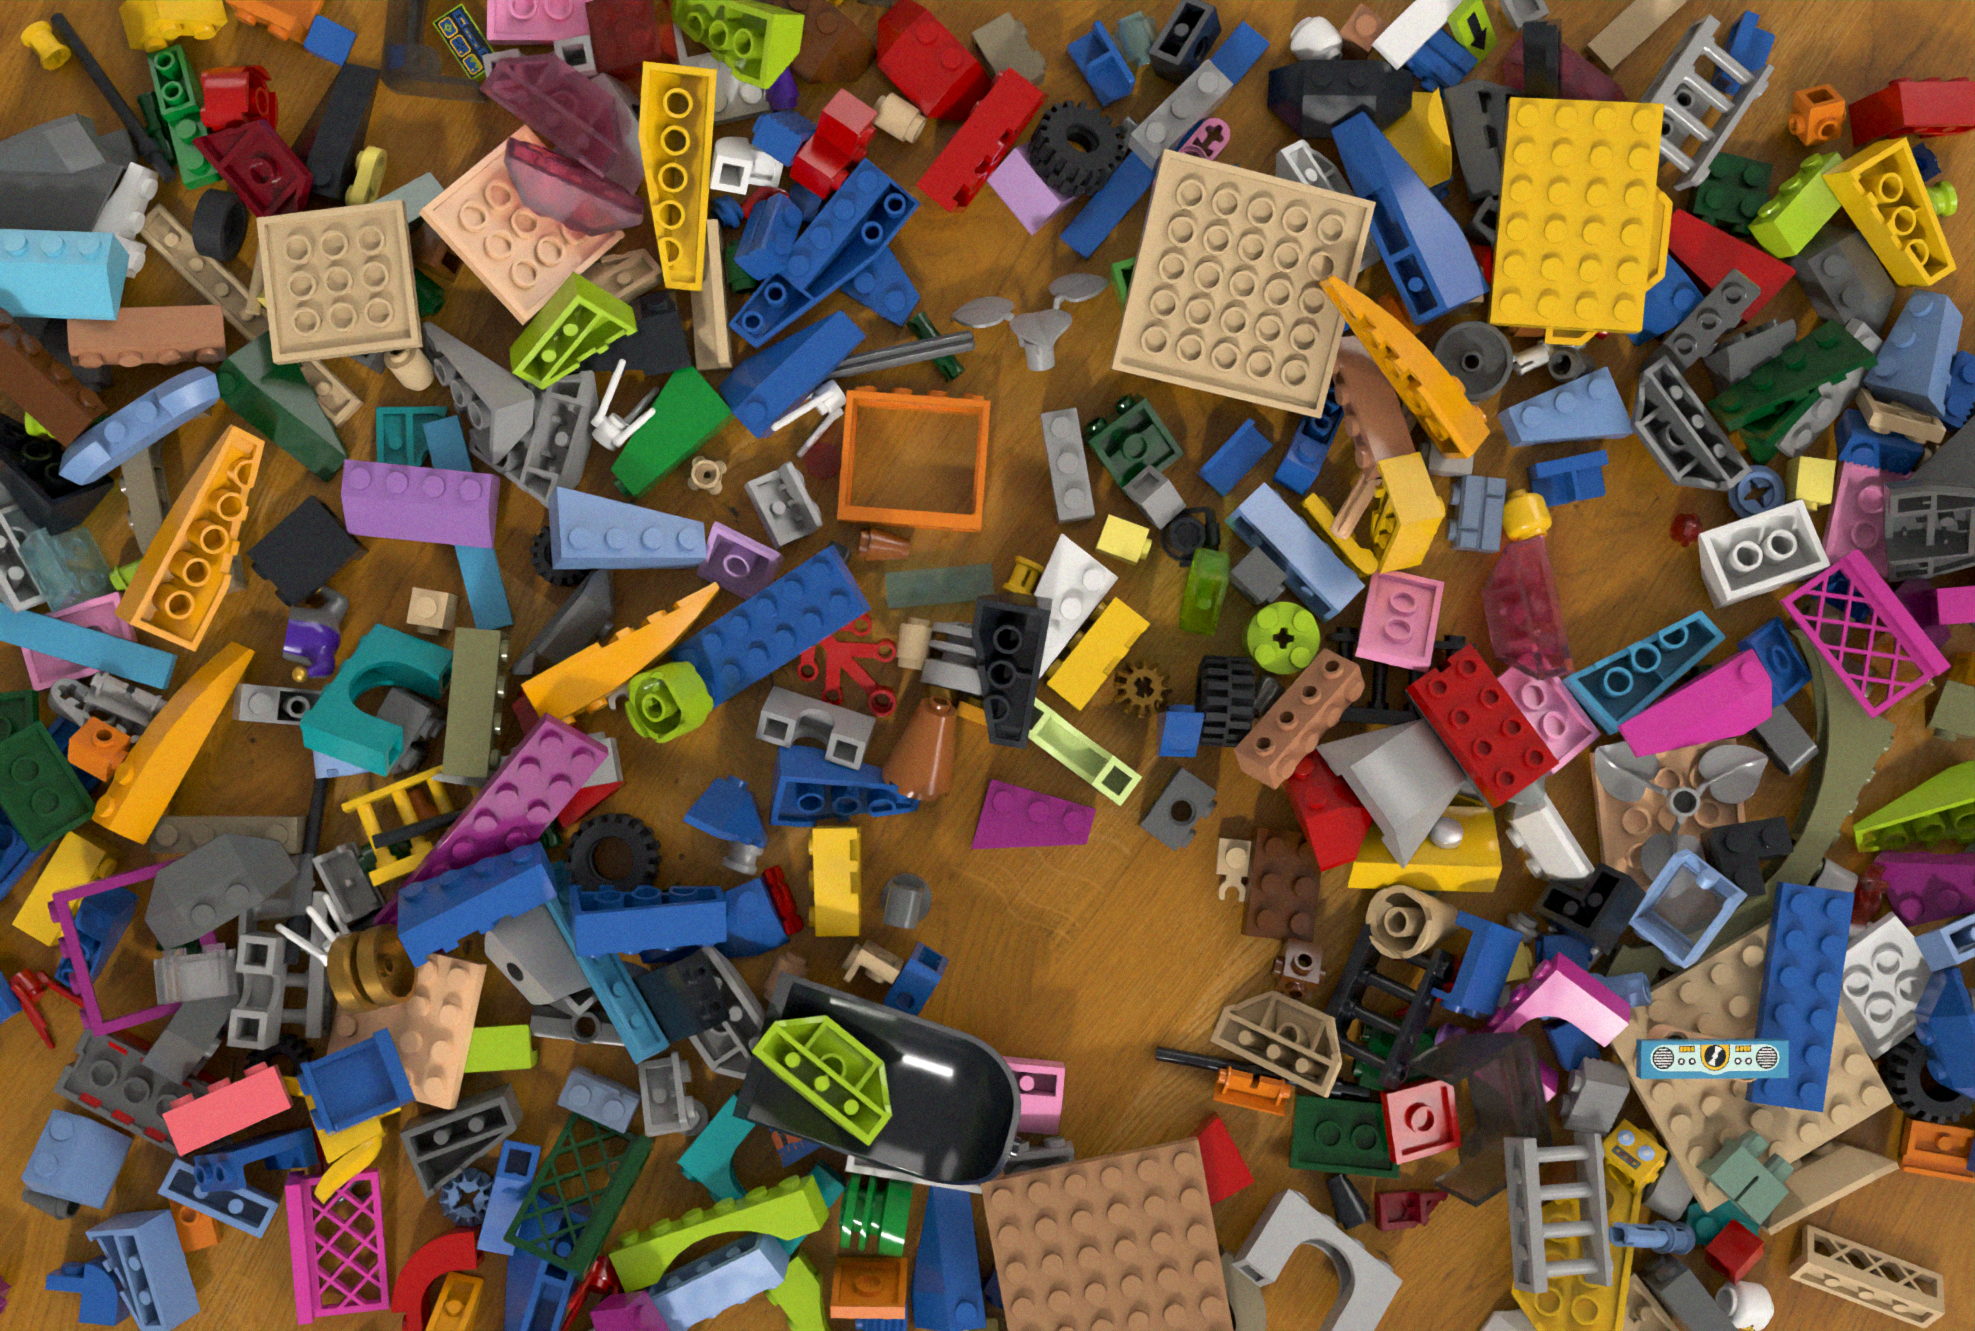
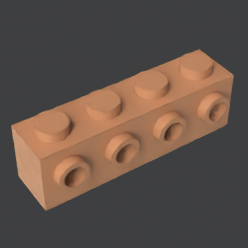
M222 305L119 308L117 320L67 319L68 347L72 366H81L89 369L98 368L102 365L119 364L125 367H136L145 363H160L171 366L180 362L213 364L227 359Z
M1356 335L1342 337L1332 373L1335 384V399L1337 404L1342 406L1345 414V430L1347 435L1353 439L1356 448L1355 460L1357 466L1363 469L1366 481L1382 479L1381 474L1377 470L1379 460L1416 453L1395 389Z
M1324 648L1234 749L1241 771L1276 790L1285 779H1288L1293 774L1296 766L1306 754L1316 748L1318 741L1327 730L1338 723L1341 714L1348 706L1361 696L1365 684L1359 665Z

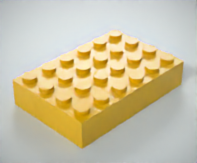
M1510 97L1506 110L1487 324L1492 326L1637 334L1642 331L1664 104Z

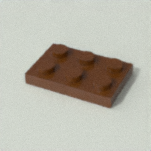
M1253 826L1241 925L1242 935L1287 940L1288 937L1313 943L1321 872L1303 832Z

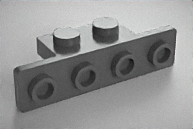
M1731 269L1640 365L1638 372L1642 373L1661 357L1667 355L1682 375L1700 356L1704 359L1711 353L1718 343L1716 339L1723 332L1729 334L1742 319L1741 314L1760 295L1762 289L1737 269Z

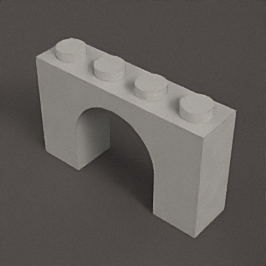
M1289 1188L1274 1194L1231 1265L1258 1287H1262L1275 1282L1298 1245L1309 1244L1315 1246L1331 1259L1339 1280V1291L1336 1301L1318 1331H1374L1400 1287L1402 1280L1393 1273V1268L1380 1259H1375L1365 1251V1246L1361 1241L1352 1236H1347L1338 1229L1337 1223L1330 1216L1319 1213L1308 1204V1199L1303 1194Z

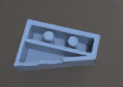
M1607 366L1509 407L1497 415L1511 447L1574 441L1585 442L1599 439H1622L1635 433L1630 427L1631 420Z
M170 1209L118 1213L85 1232L90 1242L97 1239L106 1255L107 1260L102 1263L107 1272L114 1269L124 1287V1290L119 1293L141 1331H170L201 1311Z

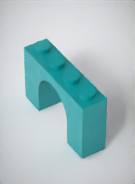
M376 623L368 635L365 634L361 637L357 650L351 658L345 659L342 662L338 675L332 683H328L323 687L319 700L314 707L307 709L300 721V729L303 733L304 747L386 777L404 752L403 727L360 711L353 703L364 692L384 685L405 687L440 700L451 683L454 651Z
M738 1088L677 1162L682 1166L680 1170L685 1177L694 1183L700 1181L710 1189L708 1194L716 1203L728 1197H733L734 1200L745 1197L748 1193L736 1177L734 1155L738 1145L756 1124L732 1116L740 1093ZM819 1158L805 1177L813 1174L825 1204L829 1209L846 1188L848 1180L823 1159ZM807 1234L788 1241L775 1237V1239L790 1256Z

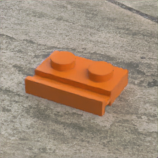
M1906 1117L1900 1151L1903 1154L1901 1163H1898L1899 1169L1909 1173L1975 1184L1974 1172L1966 1169L1975 1137V1128L1947 1123L1940 1124Z

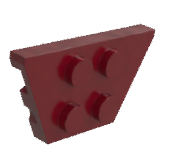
M266 119L252 121L238 127L201 136L192 141L257 218L305 212L314 176Z

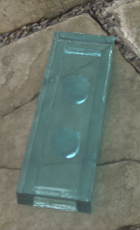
M992 563L885 573L888 609L977 601L978 596L994 594Z

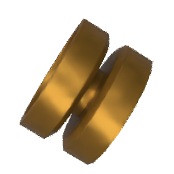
M392 923L367 928L365 931L340 935L331 943L327 954L329 983L336 1000L347 1012L353 1015L378 1010L381 1006L389 1007L405 1003L413 997L418 982V968L414 967L397 936L398 927Z

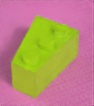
M573 271L509 348L512 373L544 390L579 368L580 362L596 352L599 354L609 349L608 344L624 334L630 336L638 331L633 307Z

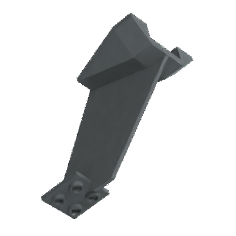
M77 113L39 124L0 141V229L92 232L119 176L125 174L130 162L138 164L139 145L126 129L98 136L92 118ZM12 317L13 321L26 333L32 335L37 340L40 339L50 319Z
M1975 415L1908 480L1884 483L1883 530L1888 583L1928 579L1975 566Z

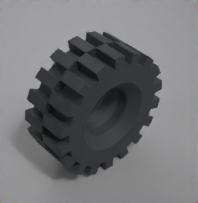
M1065 101L1063 106L1060 103H1056L1052 106L1051 110L1048 108L1030 138L1031 142L1028 145V152L1032 154L1029 160L1031 165L1038 164L1035 172L1039 177L1045 175L1048 178L1045 182L1047 185L1052 187L1055 183L1060 186L1058 192L1066 194L1069 189L1072 190L1073 196L1080 197L1083 191H1085L1086 196H1091L1096 190L1100 192L1104 189L1124 157V151H1121L1125 146L1124 140L1117 139L1121 132L1118 126L1111 128L1110 124L1113 120L1108 115L1104 118L1098 115L1101 111L1094 106L1091 111L1086 109L1087 103L1079 102L1077 107H1074L1073 101ZM1068 141L1080 144L1087 153L1078 151Z

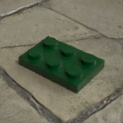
M41 720L31 723L0 741V806L30 852H36L92 818L96 804Z
M1295 1093L1288 1166L1293 1169L1399 1179L1400 1164L1393 1163L1389 1157L1382 1102L1348 1098H1325L1318 1095Z

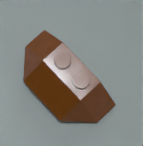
M753 0L805 15L800 52L788 66L790 71L807 84L857 82L877 56L876 48L855 23L827 0Z

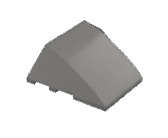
M591 370L580 371V374L566 375L544 390L522 378H518L526 388L533 392L536 399V408L533 412V426L497 464L492 465L472 438L470 439L468 450L549 509L548 498L556 486L573 490L580 483L593 440L592 432L596 429L590 422L599 410L595 375Z
M1424 718L1316 746V749L1335 776L1342 775L1384 833L1385 836L1380 839L1402 869L1408 864L1467 779Z

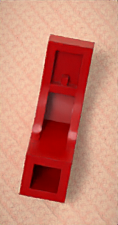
M482 1224L470 1228L468 1226H458L441 1232L426 1242L406 1262L396 1280L391 1302V1313L406 1312L402 1320V1331L426 1330L431 1317L430 1292L436 1277L449 1271L477 1269L485 1260L484 1251L476 1249Z

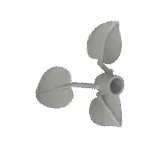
M1088 273L1067 274L1057 278L1049 286V292L1057 295L1054 298L1053 309L1020 314L1015 317L1010 312L1014 308V303L1011 300L1003 297L989 296L964 304L952 314L950 320L951 322L954 320L963 326L972 328L994 326L1004 319L1009 321L1010 329L1018 337L1019 347H1025L1028 369L1032 371L1048 370L1055 365L1054 343L1072 324L1071 314L1059 310L1060 304L1064 300L1081 302L1090 299L1108 287L1110 279Z
M1626 741L1598 746L1594 753V765L1597 776L1602 786L1611 796L1624 802H1636L1642 798L1647 787L1664 795L1666 808L1670 813L1676 815V821L1671 829V836L1664 833L1652 835L1643 844L1640 851L1642 869L1652 882H1654L1673 854L1688 848L1703 860V849L1695 836H1678V831L1682 823L1685 822V817L1692 816L1698 811L1700 807L1699 796L1702 795V792L1707 787H1710L1712 796L1722 803L1738 804L1744 802L1756 791L1763 770L1768 762L1767 755L1747 746H1716L1704 753L1698 762L1699 773L1706 779L1695 790L1688 787H1675L1668 790L1650 782L1656 777L1659 770L1656 754L1636 758ZM1683 869L1665 895L1668 898L1677 897L1688 889L1696 878Z

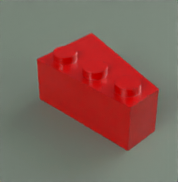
M1903 77L1888 82L1887 88L1848 105L1854 147L1864 146L1868 142L1882 136H1886V140L1900 138V135H1920V139L1963 135L1974 131L1975 81H1969V77H1958L1941 82L1940 77H1930L1918 82H1912L1911 77Z

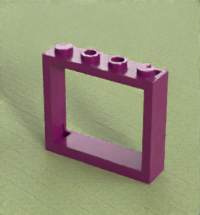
M182 856L54 891L52 894L53 901L47 903L52 922H60L64 934L63 937L58 938L62 956L64 959L71 958L75 971L69 973L74 995L81 993L85 1005L84 1008L79 1009L83 1027L85 1030L92 1029L94 1038L174 1014L182 1003L187 1000L232 993L215 930H212L200 937L199 941L213 988L105 1021L103 1020L69 901L156 877L158 870Z

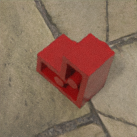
M841 88L822 109L816 132L796 153L790 177L826 200L834 189L838 191L850 176L849 172L853 167L856 168L864 158L867 159L869 151L866 150V147L876 134L877 129L873 125L878 112Z

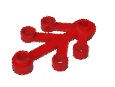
M865 613L838 631H852L857 636H865L871 631L872 618L869 614ZM863 619L867 622L868 627L858 629L855 626V621ZM830 635L819 642L827 651L826 681L821 694L823 702L836 706L841 704L844 696L843 689L840 686L842 667L869 696L868 708L872 714L878 717H887L895 711L897 705L895 691L888 686H880L854 658H877L884 663L890 662L895 658L897 651L893 640L883 638L877 643L838 641L833 635ZM816 645L801 654V661L797 667L798 677L806 682L816 679L819 673V664L815 660ZM884 645L889 646L892 649V653L890 655H883L880 653L879 648ZM811 665L815 672L813 674H805L802 671V666ZM831 690L836 691L839 698L830 700L827 698L826 693ZM879 694H886L890 700L883 704L878 702L876 697Z

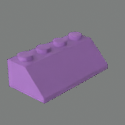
M344 459L341 499L347 534L494 549L500 477L485 473Z

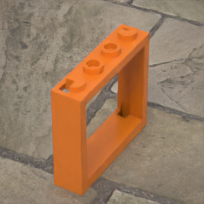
M868 385L866 387L856 386L855 390H847L837 511L838 522L981 533L991 401L984 400V396L973 395V393H964L962 398H949L948 392L936 390L927 391V396L912 395L913 390L907 388H891V393L877 392V387ZM859 407L979 416L972 515L851 506Z

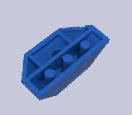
M1950 966L1933 971L1914 1011L1917 1022L1915 1033L1921 1044L1926 1047L1929 1056L1927 1067L1931 1076L1939 1084L1975 1101V1011L1968 991L1965 988L1960 968Z

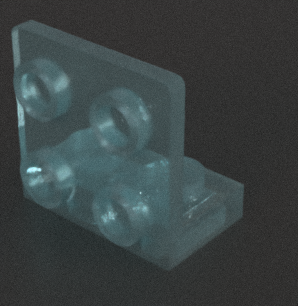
M81 527L50 537L46 528L32 531L18 548L21 557L52 613L117 591L109 577V573L112 571L87 527Z

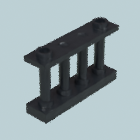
M1336 627V633L1326 635V642L1339 643L1338 655L1352 661L1353 645L1357 644L1359 637L1358 628ZM1444 635L1443 641H1434L1433 650L1446 651L1447 660L1469 643H1465V636ZM1471 643L1476 650V644ZM1374 661L1371 701H1367V708L1353 707L1352 702L1341 714L1339 721L1399 725L1419 720L1421 717L1408 700L1407 704H1403V711L1389 710V703H1386L1388 664ZM1409 669L1408 686L1421 678L1424 672Z
M1365 920L1325 1010V1014L1335 1018L1340 1053L1343 1052L1381 1071L1376 1083L1383 1087L1397 1090L1398 1086L1406 1080L1409 1074V1061L1438 998L1430 994L1433 987L1442 989L1443 984L1451 978L1454 971L1453 961L1456 956L1436 947L1432 957L1420 953L1414 957L1402 959L1426 970L1416 991L1377 972L1376 966L1382 954L1372 944L1369 937L1372 936L1370 924H1366ZM1367 987H1376L1411 1004L1402 1024L1362 1005L1361 1000ZM1358 1019L1396 1038L1387 1058L1348 1039L1347 1032L1353 1020Z

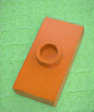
M168 1198L183 1253L216 1245L222 1241L217 1219Z

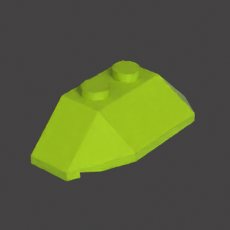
M827 1015L774 1021L751 1050L779 1078L830 1119L868 1146L892 1116L884 1061Z

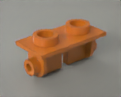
M1227 1066L1226 1069L1220 1068L1216 1072L1213 1100L1284 1116L1286 1098L1288 1099L1291 1093V1084L1285 1083V1079L1282 1078L1278 1080L1260 1076L1259 1080L1253 1079V1074L1234 1070L1232 1067Z

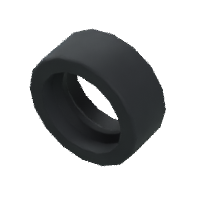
M209 188L201 196L194 213L192 225V239L195 250L199 255L232 261L240 252L246 236L248 210L238 194Z

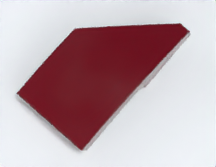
M1408 1189L1374 1192L1376 1229L1380 1231L1415 1228L1418 1224L1425 1227L1430 1220L1428 1216L1440 1201L1444 1202L1447 1199L1448 1191L1444 1189Z

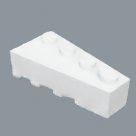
M1062 533L1034 593V596L1053 599L1039 679L1119 578Z

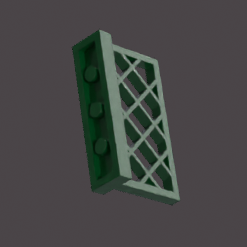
M573 1111L503 1240L569 1272L572 1277L584 1282L654 1149L653 1139L642 1134L637 1136L629 1131L621 1133ZM578 1119L593 1125L596 1137L575 1144L572 1130ZM598 1128H600V1129H602V1130H604V1131H606V1132H608V1133L603 1134V1135H600V1132H599V1129H598ZM618 1137L629 1142L624 1154L608 1159L603 1141ZM569 1138L571 1145L564 1147L567 1139ZM598 1143L604 1161L583 1168L578 1150ZM573 1152L578 1170L557 1176L554 1163L558 1156ZM618 1163L615 1171L612 1173L610 1165ZM606 1167L610 1179L607 1186L590 1192L585 1174ZM551 1171L553 1178L546 1180L549 1172ZM581 1176L586 1194L565 1201L560 1183ZM556 1185L561 1203L539 1210L536 1196L540 1189ZM601 1196L598 1203L595 1206L593 1198ZM588 1200L592 1211L589 1220L573 1226L567 1207ZM533 1203L535 1212L527 1214ZM563 1209L568 1228L547 1235L541 1216ZM538 1218L542 1237L527 1242L515 1236L523 1222ZM583 1229L577 1240L575 1232ZM571 1234L574 1248L568 1259L565 1260L554 1255L549 1241ZM545 1243L547 1251L536 1245Z

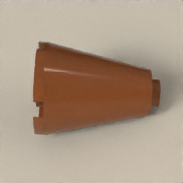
M932 695L929 698L922 699L884 762L881 773L884 782L889 786L890 781L899 786L897 792L903 796L916 800L936 801L940 794L945 793V797L950 794L954 776L956 709L949 699L940 695Z

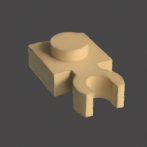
M1218 837L1215 873L1225 875L1224 881L1219 884L1217 889V895L1220 900H1225V891L1231 886L1236 887L1238 890L1237 901L1243 902L1245 900L1246 889L1241 883V877H1247L1251 849L1250 840Z

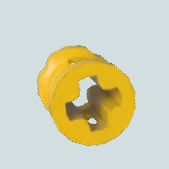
M38 21L31 24L23 31L20 37L22 43L27 47H31L39 56L40 65L44 69H57L71 56V50L68 46L60 44L52 34V27L46 21Z
M1016 555L1014 561L1017 564L1009 582L1004 583L1002 589L1009 593L1017 592L1032 595L1031 591L1039 574L1044 573L1045 568L1029 559Z

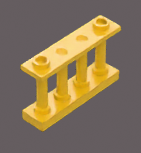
M443 764L371 793L369 788L358 790L347 795L349 801L341 804L343 811L346 813L357 810L378 861L374 863L376 870L369 872L374 887L382 886L411 874L434 846H432L431 841H426L424 835L410 839L413 847L410 849L412 855L399 861L396 855H391L388 846L375 849L372 835L381 833L382 830L371 804L392 796L403 824L407 825L417 822V816L406 790L427 782L440 815L454 811L444 783L432 780L433 776L442 773ZM469 786L473 798H475L482 788Z

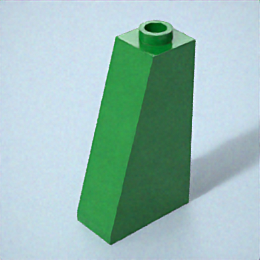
M693 365L692 367L673 372L651 408L656 410V413L634 432L610 469L617 476L613 483L626 498L632 494L635 498L641 500L736 418L727 404Z

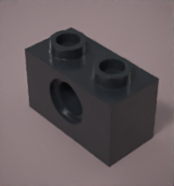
M1201 0L1180 1L1148 52L1156 76L1180 86L1199 68L1222 31L1215 6Z

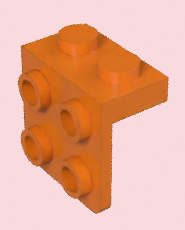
M225 0L236 11L234 16L250 26H255L256 23L267 28L266 31L278 39L287 41L290 38L303 45L315 16L319 14L325 0Z

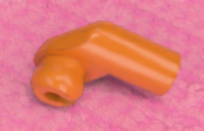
M422 788L408 793L418 821L440 815L437 806L429 804Z

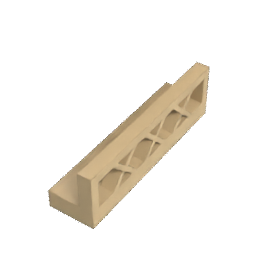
M718 219L707 220L702 291L690 290L698 372L734 370L731 328L728 326L730 323L728 289L722 254L724 249L723 229Z
M1808 1224L1802 1229V1254L1789 1265V1278L1924 1329L1945 1314L1943 1275ZM1814 1240L1823 1243L1832 1256L1827 1257L1814 1252ZM1846 1254L1856 1255L1866 1269L1861 1270L1854 1267L1846 1257ZM1885 1266L1890 1268L1900 1282L1896 1283L1888 1280L1879 1267ZM1917 1278L1930 1283L1931 1296L1923 1293L1913 1280Z

